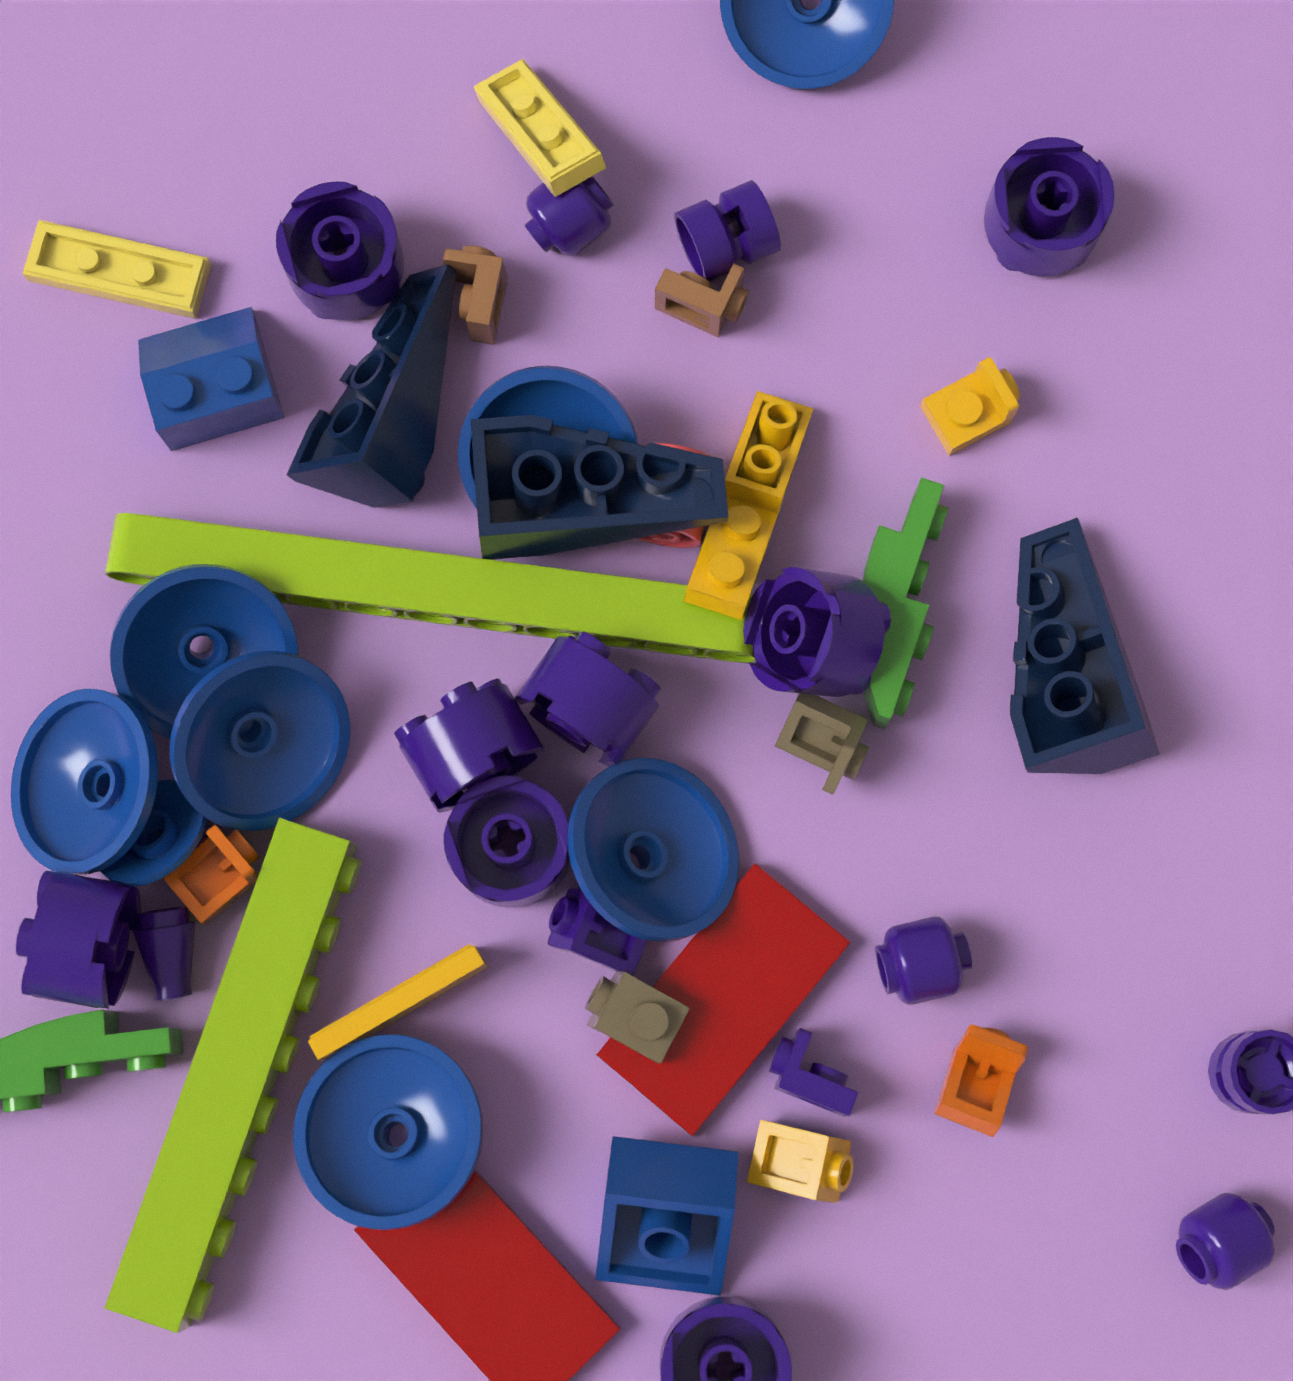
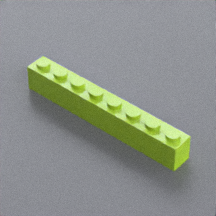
M282 818L278 819L104 1309L175 1333L189 1328L193 1319L197 1321L203 1319L214 1291V1284L206 1281L214 1257L223 1259L234 1235L236 1221L230 1220L228 1217L236 1194L244 1197L255 1175L257 1160L250 1158V1154L257 1134L266 1135L278 1108L279 1099L271 1096L279 1072L288 1074L298 1051L300 1038L292 1036L300 1012L308 1014L311 1011L319 991L321 978L313 976L321 952L330 954L339 934L341 918L334 916L342 893L348 895L352 893L361 870L362 860L355 858L358 847L351 841Z

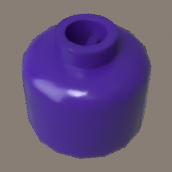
M593 176L554 197L544 183H541L527 196L526 205L532 219L525 224V227L546 253L555 246L563 254L574 256L608 230L611 224L608 210L614 204Z
M930 917L895 925L886 931L884 944L875 947L878 970L887 995L896 993L898 998L907 1005L918 1004L958 993L963 981L962 971L972 969L971 952L964 933L953 934L950 926L940 917Z
M1223 1193L1181 1219L1178 1232L1179 1239L1176 1241L1177 1255L1187 1273L1198 1283L1210 1284L1215 1288L1229 1290L1272 1263L1275 1250L1272 1237L1275 1233L1274 1224L1268 1213L1259 1204L1249 1203L1236 1194Z

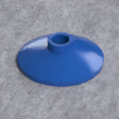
M174 779L158 781L151 814L138 839L119 860L109 867L100 870V872L109 881L120 882L129 887L146 885L167 876L177 869L195 850L205 831L207 818L196 811L185 799Z

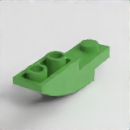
M922 477L914 492L901 532L881 525L878 526L863 575V582L872 589L878 601H882L888 606L891 613V624L889 630L884 635V644L879 662L871 675L868 688L864 691L872 723L874 726L885 729L893 714L901 717L904 716L915 682L905 679L911 658L923 660L934 626L924 623L929 605L906 597L907 593L919 596L930 562L919 559L926 538L934 541L938 540L949 508L938 504L944 485Z
M102 1009L64 1016L33 1025L0 1039V1101H3V1113L42 1108V1096L62 1094L60 1069L64 1068L65 1080L102 1076L103 1063L127 1061V1072L166 1068L165 1056L183 1054L182 1030L166 1027L119 1033L118 1012Z

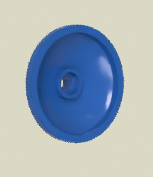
M720 0V12L728 40L735 52L749 68L763 78L778 85L797 89H813L832 85L846 79L861 69L874 56L889 30L895 0H821L819 6L815 9H807L801 0Z
M534 366L514 371L500 378L478 397L469 410L460 432L458 467L465 491L477 509L471 419L535 415L552 419L554 425L584 432H588L589 428L608 432L610 438L638 444V439L631 418L622 403L608 388L596 379L565 367Z
M196 564L179 567L155 577L142 586L129 599L122 609L112 632L110 667L118 694L129 700L140 711L151 731L170 740L174 721L184 700L198 682L209 672L233 658L252 652L282 651L298 655V645L295 630L286 609L275 594L262 582L249 574L231 567L214 564ZM198 636H207L212 640L211 647L203 653H197L190 649L192 640ZM247 720L242 724L239 729V735L245 734L251 729L253 720Z
M258 651L233 658L219 665L202 678L188 694L178 711L170 738V763L176 784L185 799L196 811L208 820L223 827L256 831L276 827L279 818L292 821L311 809L322 799L334 784L343 767L350 742L348 708L341 691L331 677L318 666L301 656L282 651ZM247 720H253L251 729L247 733L239 735V729L242 724Z
M86 688L69 692L53 701L38 715L28 729L19 747L12 772L11 808L15 827L24 847L44 867L56 872L73 875L95 873L119 860L138 839L151 814L158 785L156 746L148 723L140 711L129 700L118 694Z
M632 758L619 762L617 766L613 764L597 774L588 782L576 799L568 826V851L575 878L588 901L613 926L627 934L644 940L656 942L676 941L702 931L711 925L726 909L734 893L738 878L739 853L737 840L724 807L715 794L694 774L665 760ZM630 852L638 858L639 869L633 864Z
M392 1034L377 1035L358 1040L343 1047L328 1058L307 1083L297 1106L293 1127V1146L297 1166L303 1181L315 1199L336 1217L356 1226L376 1230H396L411 1227L436 1216L448 1207L469 1182L476 1168L483 1140V1117L480 1102L472 1082L459 1064L444 1051L426 1041ZM404 1124L408 1131L407 1139L401 1146L394 1147L389 1139L390 1131L395 1125Z

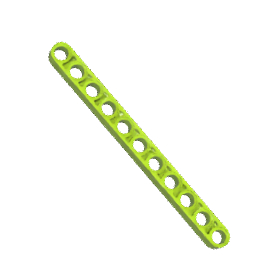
M119 513L115 515L105 575L117 581L145 585L155 577L179 567L196 564H214L231 567L251 575L268 587L282 604L556 639L558 636L568 638L569 635L577 638L579 633L584 631L597 638L606 646L727 662H756L753 645L744 644L743 633L745 615L753 594L750 595L743 619L739 620L683 602L687 585L142 514Z

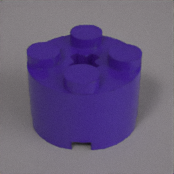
M1060 137L1035 139L1017 149L1015 154L1001 167L986 203L984 227L987 239L996 253L998 262L1004 268L1033 276H1054L1080 266L1092 252L1112 213L1115 195L1113 181L1107 167L1100 159L1096 162L1090 155L1082 151L1084 146L1073 140Z
M339 181L321 183L300 193L291 203L292 208L285 216L283 222L280 221L276 231L278 257L298 299L315 316L325 320L359 319L376 312L385 304L392 302L400 290V282L404 271V256L394 220L384 202L375 195L373 197L359 190L357 185ZM347 248L346 253L336 254L337 250Z
M788 567L782 569L781 571L784 573L775 580L766 579L758 586L747 608L743 633L744 644L753 645L756 663L749 664L754 675L762 684L780 692L842 697L849 694L857 695L863 693L868 688L871 675L882 653L884 635L889 630L891 624V613L884 602L878 601L872 589L865 582L849 575Z
M581 631L577 638L571 635L568 638L558 636L515 696V700L519 705L533 701L535 705L529 714L541 725L582 753H585L590 744L605 752L598 762L608 767L613 764L617 766L658 709L659 705L655 698L660 692L661 687L641 671L631 668L626 673L607 660L612 653L611 650L597 638L584 631Z
M499 678L493 679L476 688L472 681L454 688L440 699L444 709L430 718H427L426 715L418 716L403 724L394 732L395 737L400 743L399 748L438 813L452 810L464 791L480 781L496 776L517 775L538 758L536 752L544 750L542 743L508 686L503 684Z
M496 776L471 786L457 801L445 827L443 836L444 851L454 875L474 896L485 903L499 907H522L546 897L559 885L567 874L570 864L568 851L569 824L560 803L543 787L515 776ZM511 828L516 837L526 836V840L517 844L518 853L511 857H507L502 849L493 851V846L501 842L500 832Z
M46 870L43 872L38 885V908L35 918L23 919L16 940L17 956L27 957V964L21 984L22 994L76 1005L109 1009V1005L115 1006L121 998L131 971L135 951L127 949L130 930L138 929L137 914L141 913L139 890L137 887H129L120 882Z
M712 1297L689 1306L676 1316L662 1343L660 1352L661 1381H719L716 1371L707 1369V1365L717 1362L719 1352L723 1351L731 1352L733 1361L742 1363V1368L731 1371L730 1381L792 1380L790 1354L778 1328L765 1312L742 1299Z

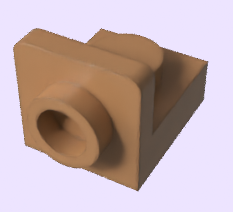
M464 246L461 248V251L445 249L443 264L450 265L456 271L455 282L466 283L463 286L460 297L459 319L466 320L471 341L495 345L508 280L503 257H496L495 253L491 250L479 246Z
M734 263L720 292L713 290L712 284L696 273L682 271L678 274L665 268L655 287V309L719 337L727 320L733 323L738 321L747 302L750 291L742 288L745 268Z

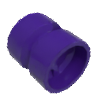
M753 180L720 193L717 205L712 204L706 199L674 213L676 229L690 265L696 274L708 281L729 273L732 265L736 264L738 259H742L747 264H750L781 250L780 236L774 216L764 194ZM731 223L737 234V237L732 238L730 230L727 226Z
M1261 1030L1232 1034L1221 1041L1210 1056L1208 1067L1211 1088L1219 1100L1235 1111L1248 1114H1278L1291 1111L1293 1109V1037L1288 1033L1280 1031Z

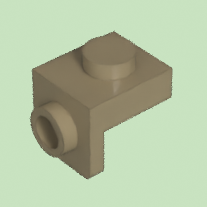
M799 693L775 747L830 772L822 790L833 795L842 776L854 780L865 759L869 746L860 743L859 740L868 719L817 695Z
M625 971L615 972L611 980L602 976L585 1006V1009L592 1013L587 1026L609 1036L658 1064H661L690 1009Z

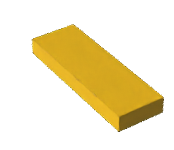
M468 944L309 1036L310 1040H308V1043L317 1059L326 1061L343 1047L358 1040L368 1038L487 969L488 965L479 949L475 945Z

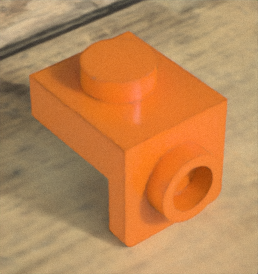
M216 824L205 832L209 838L195 848L192 854L177 869L163 877L174 893L204 926L252 887L259 875L251 865L260 858L253 847L237 829L226 836Z
M973 1024L969 1025L953 1050L934 1114L994 1137L1001 1127L1015 1074L1026 1059L1028 1047L1012 1040L1008 1034L1001 1030L989 1027L982 1028Z

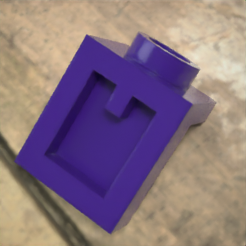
M569 888L566 895L558 900L550 915L549 929L551 934L547 942L549 946L571 952L616 972L625 971L634 976L647 940L634 937L613 926L595 910L581 889Z
M799 1028L796 1030L793 1040L782 1036L769 1068V1072L779 1075L774 1089L840 1116H850L859 1092L845 1087L848 1075L816 1062L812 1063L809 1072L799 1068L812 1032Z

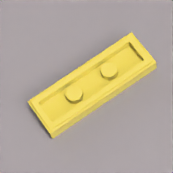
M523 59L474 86L480 104L554 197L606 169L602 153Z
M38 220L23 275L30 282L197 319L212 265L207 257Z

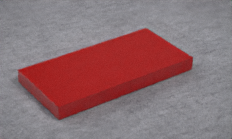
M754 863L735 886L732 898L722 914L711 925L696 933L653 985V988L690 1008L661 1064L655 1063L612 1038H609L596 1055L687 1133L693 1136L851 942Z
M476 1169L463 1191L448 1207L420 1224L396 1230H376L360 1226L354 1229L359 1237L490 1381H568L620 1330V1326Z

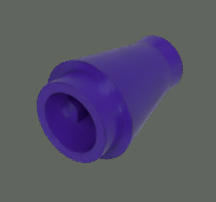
M172 907L138 913V929L132 931L153 986L154 1000H166L191 995L195 921H189L187 907Z

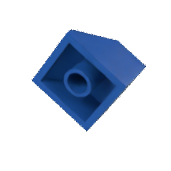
M252 307L138 340L140 376L155 430L170 451L285 418Z
M612 1136L595 1280L721 1296L735 1213L739 1152Z

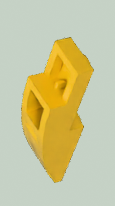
M760 391L756 392L725 477L728 522L709 525L687 585L683 602L739 620L743 619L795 468L813 408Z

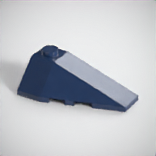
M447 264L408 276L372 330V338L377 342L376 345L357 366L350 364L339 381L347 386L330 414L319 409L309 424L286 474L293 481L373 508L412 502L421 490L425 481L424 473L435 446L456 271Z
M535 415L471 419L478 529L482 559L544 556L728 522L723 459L656 443H649L644 446L610 438L608 432L589 428L588 432L562 427L554 425L552 419Z
M1078 517L1020 538L1017 587L1019 624L1018 640L1014 642L1013 652L1016 673L1014 695H1011L1010 717L1025 769L1028 773L1103 774L1159 755L1158 745L1142 696Z

